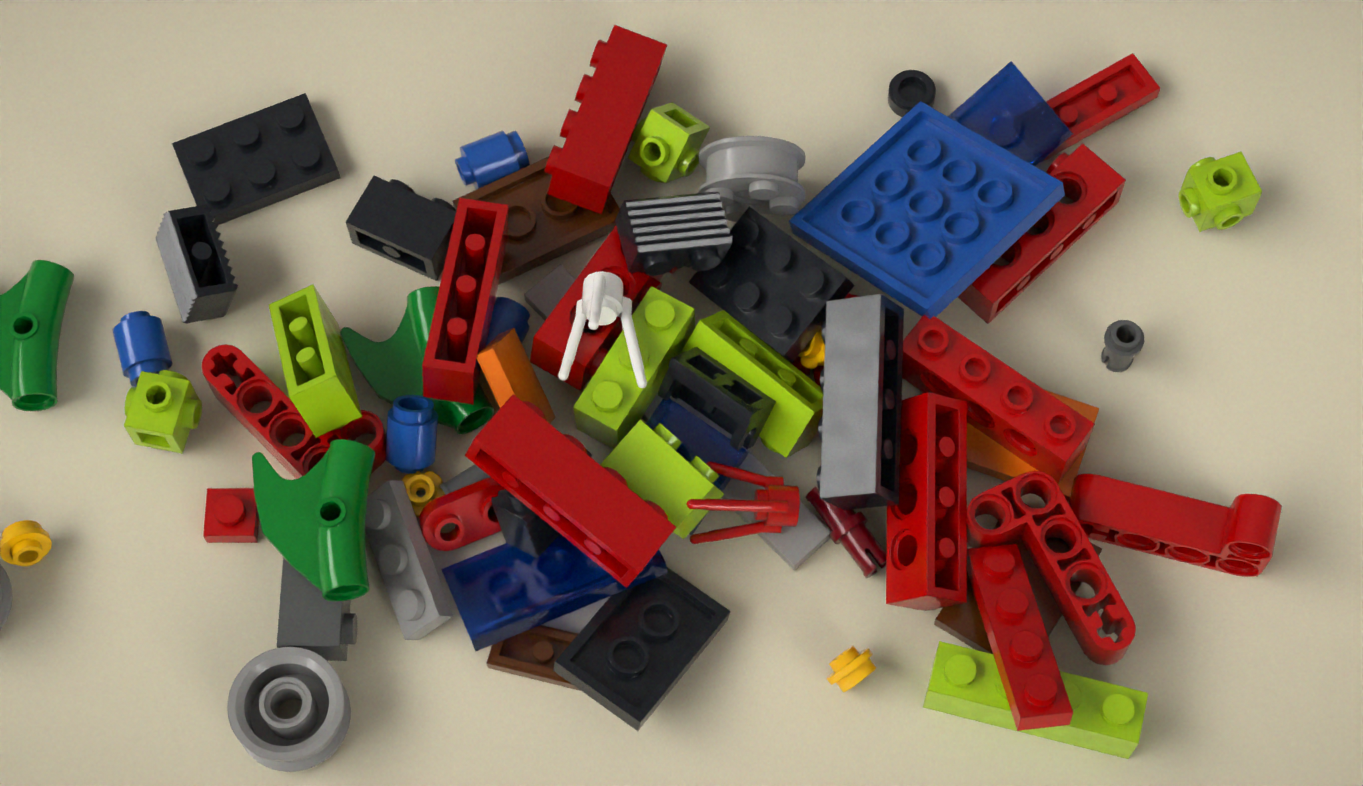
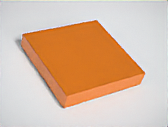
M515 328L498 334L477 355V360L499 407L501 408L514 394L521 401H528L536 405L545 414L547 422L551 424L555 419V414Z

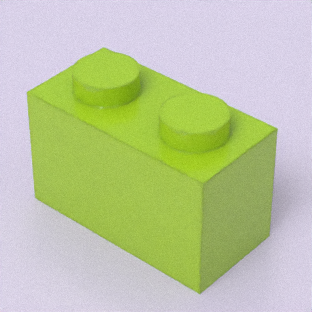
M640 419L600 465L603 468L609 467L617 471L626 480L628 488L641 499L649 500L659 505L667 514L668 521L676 526L673 533L685 539L709 512V510L689 509L686 504L689 499H720L724 493L713 484L719 475L697 455L691 462H688L676 450L682 442L661 423L652 429Z

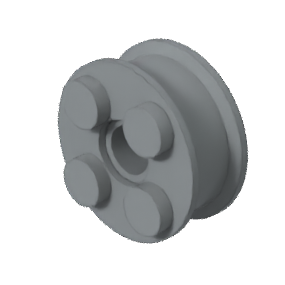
M738 136L709 143L699 152V163L706 169V182L699 187L698 193L719 192L722 209L725 210L726 218L729 221L737 222L749 206L759 214L793 215L798 212V206L805 200V189L798 183V170L805 164V152L794 143L765 136Z
M299 647L275 648L253 658L236 676L228 696V719L235 736L253 759L265 767L277 771H303L324 762L339 748L350 724V701L337 672L322 656ZM289 699L302 701L299 713L293 718L280 719L277 717V711L283 702Z

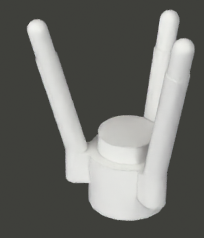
M602 271L589 274L584 279L582 299L577 301L575 320L558 374L560 380L565 381L569 376L586 319L589 320V328L596 330L599 325L613 323L618 316L621 317L637 385L639 388L647 386L645 369L632 319V300L623 297V282L617 275Z

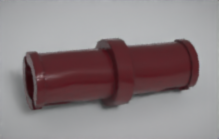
M816 486L808 492L805 498L813 505L832 530L829 535L835 544L841 543L862 570L865 578H869L877 573V567L867 553L873 557L881 569L886 566L887 553L865 525L868 519L861 511L856 513L854 509L843 510L820 499V491Z

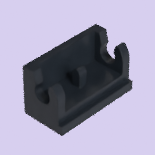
M698 347L672 357L668 364L669 369L660 385L658 396L665 401L670 396L676 400L680 398L732 435L729 445L735 450L739 451L742 446L746 449L753 447L776 401Z

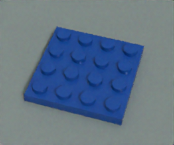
M920 101L789 220V224L794 235L920 316L926 315L931 319L933 316L937 317L1065 196L1063 182Z

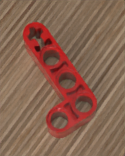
M218 345L209 350L204 356L202 373L216 399L295 479L306 475L323 458L333 440L355 441L362 434H373L376 436L375 439L367 445L375 451L371 474L386 460V432L382 421L373 412L361 410L362 417L316 438L293 402L240 349L233 345ZM227 372L232 376L238 375L241 381L238 388L231 378L226 375ZM259 402H271L269 408L261 413L250 412L253 406ZM297 433L305 435L299 444L290 447L283 446V442L290 435Z
M1041 471L1026 472L981 492L972 498L966 514L967 543L970 547L1008 545L1021 539L1087 658L1096 664L1106 666L1121 660L1135 637L1136 625L1134 619L1059 485L1052 476ZM1026 494H1035L1041 497L1045 507L1039 509L1031 508L1022 501L1021 497ZM983 514L991 515L998 520L1000 527L992 530L985 529L976 522L975 518ZM1053 537L1060 538L1069 545L1070 551L1056 553L1047 546L1045 540ZM1084 582L1094 590L1095 596L1088 599L1081 598L1072 591L1070 584ZM1103 609L1101 616H1099L1098 611ZM1101 628L1106 635L1115 633L1118 636L1115 643L1110 636L1101 638L1098 635Z
M1096 474L1077 475L1074 478L1069 500L1071 509L1089 539L1242 577L1260 575L1271 560L1282 505L1278 501L1264 495L1241 494L1235 497L1230 507Z

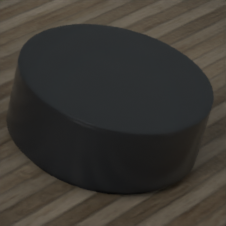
M902 71L895 75L889 84L888 104L892 111L900 117L906 115L920 101L933 107L936 94L935 84L927 74L921 71Z

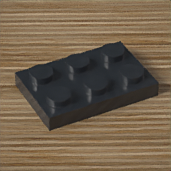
M306 93L172 143L196 205L212 207L211 214L215 216L214 223L217 225L341 178Z
M749 206L730 230L732 244L723 261L712 269L697 271L689 283L785 359L793 363L822 327L824 320H826V301L844 299L855 285L842 273Z
M652 557L627 588L621 584L558 657L553 671L632 728L639 731L728 621L731 611Z

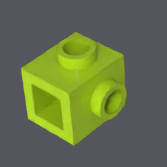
M673 102L650 110L648 117L643 118L633 132L632 141L635 143L628 159L641 167L640 171L646 177L656 182L668 183L683 176L687 177L699 165V149L710 127Z
M1242 151L1217 160L1214 157H1207L1194 163L1187 171L1178 197L1183 213L1188 218L1192 217L1199 232L1213 227H1217L1219 230L1230 228L1239 223L1245 216L1253 214L1262 190Z
M161 370L159 374L141 371L137 386L131 387L126 396L124 410L127 417L124 427L135 445L183 454L190 429H196L199 425L202 415V401L197 396L190 380L180 373L170 370Z

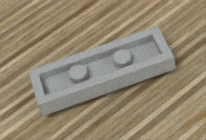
M388 480L367 496L365 532L404 639L420 640L452 618L453 614L403 481Z

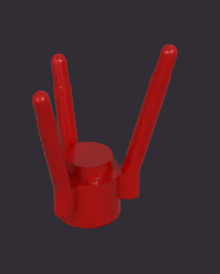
M709 461L706 464L716 473L764 487L765 490L756 489L754 500L689 499L686 503L689 509L754 512L755 520H763L761 522L691 535L690 542L692 544H699L759 533H781L782 526L796 527L799 518L800 496L798 486L784 485L783 477L764 476Z

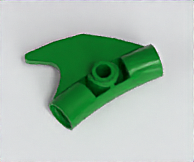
M46 260L33 261L27 274L10 290L0 295V390L12 400L13 407L22 411H42L55 406L58 402L57 359L59 339L67 300L74 281V274L66 267Z
M437 286L419 288L407 296V307L395 334L386 341L374 342L349 327H344L340 331L341 337L357 369L376 395L392 405L393 401L400 396H423L422 364L439 292V287ZM479 381L474 405L429 398L433 401L434 410L438 414V423L454 428L457 434H466L478 429L492 417L495 410Z
M333 440L323 458L306 475L294 480L282 478L274 470L266 457L261 452H256L252 456L254 496L264 536L297 572L322 592V597L325 600L347 601L368 593L365 519L369 481L375 451L369 446L356 441Z

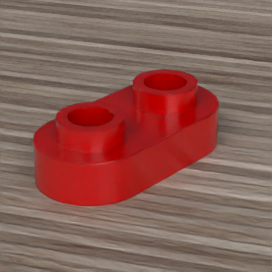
M486 478L430 501L422 509L419 516V526L425 541L436 550L452 551L502 531L496 514H489L488 510L492 506L491 498L498 496V491L505 488L494 479ZM445 524H456L451 532H440Z

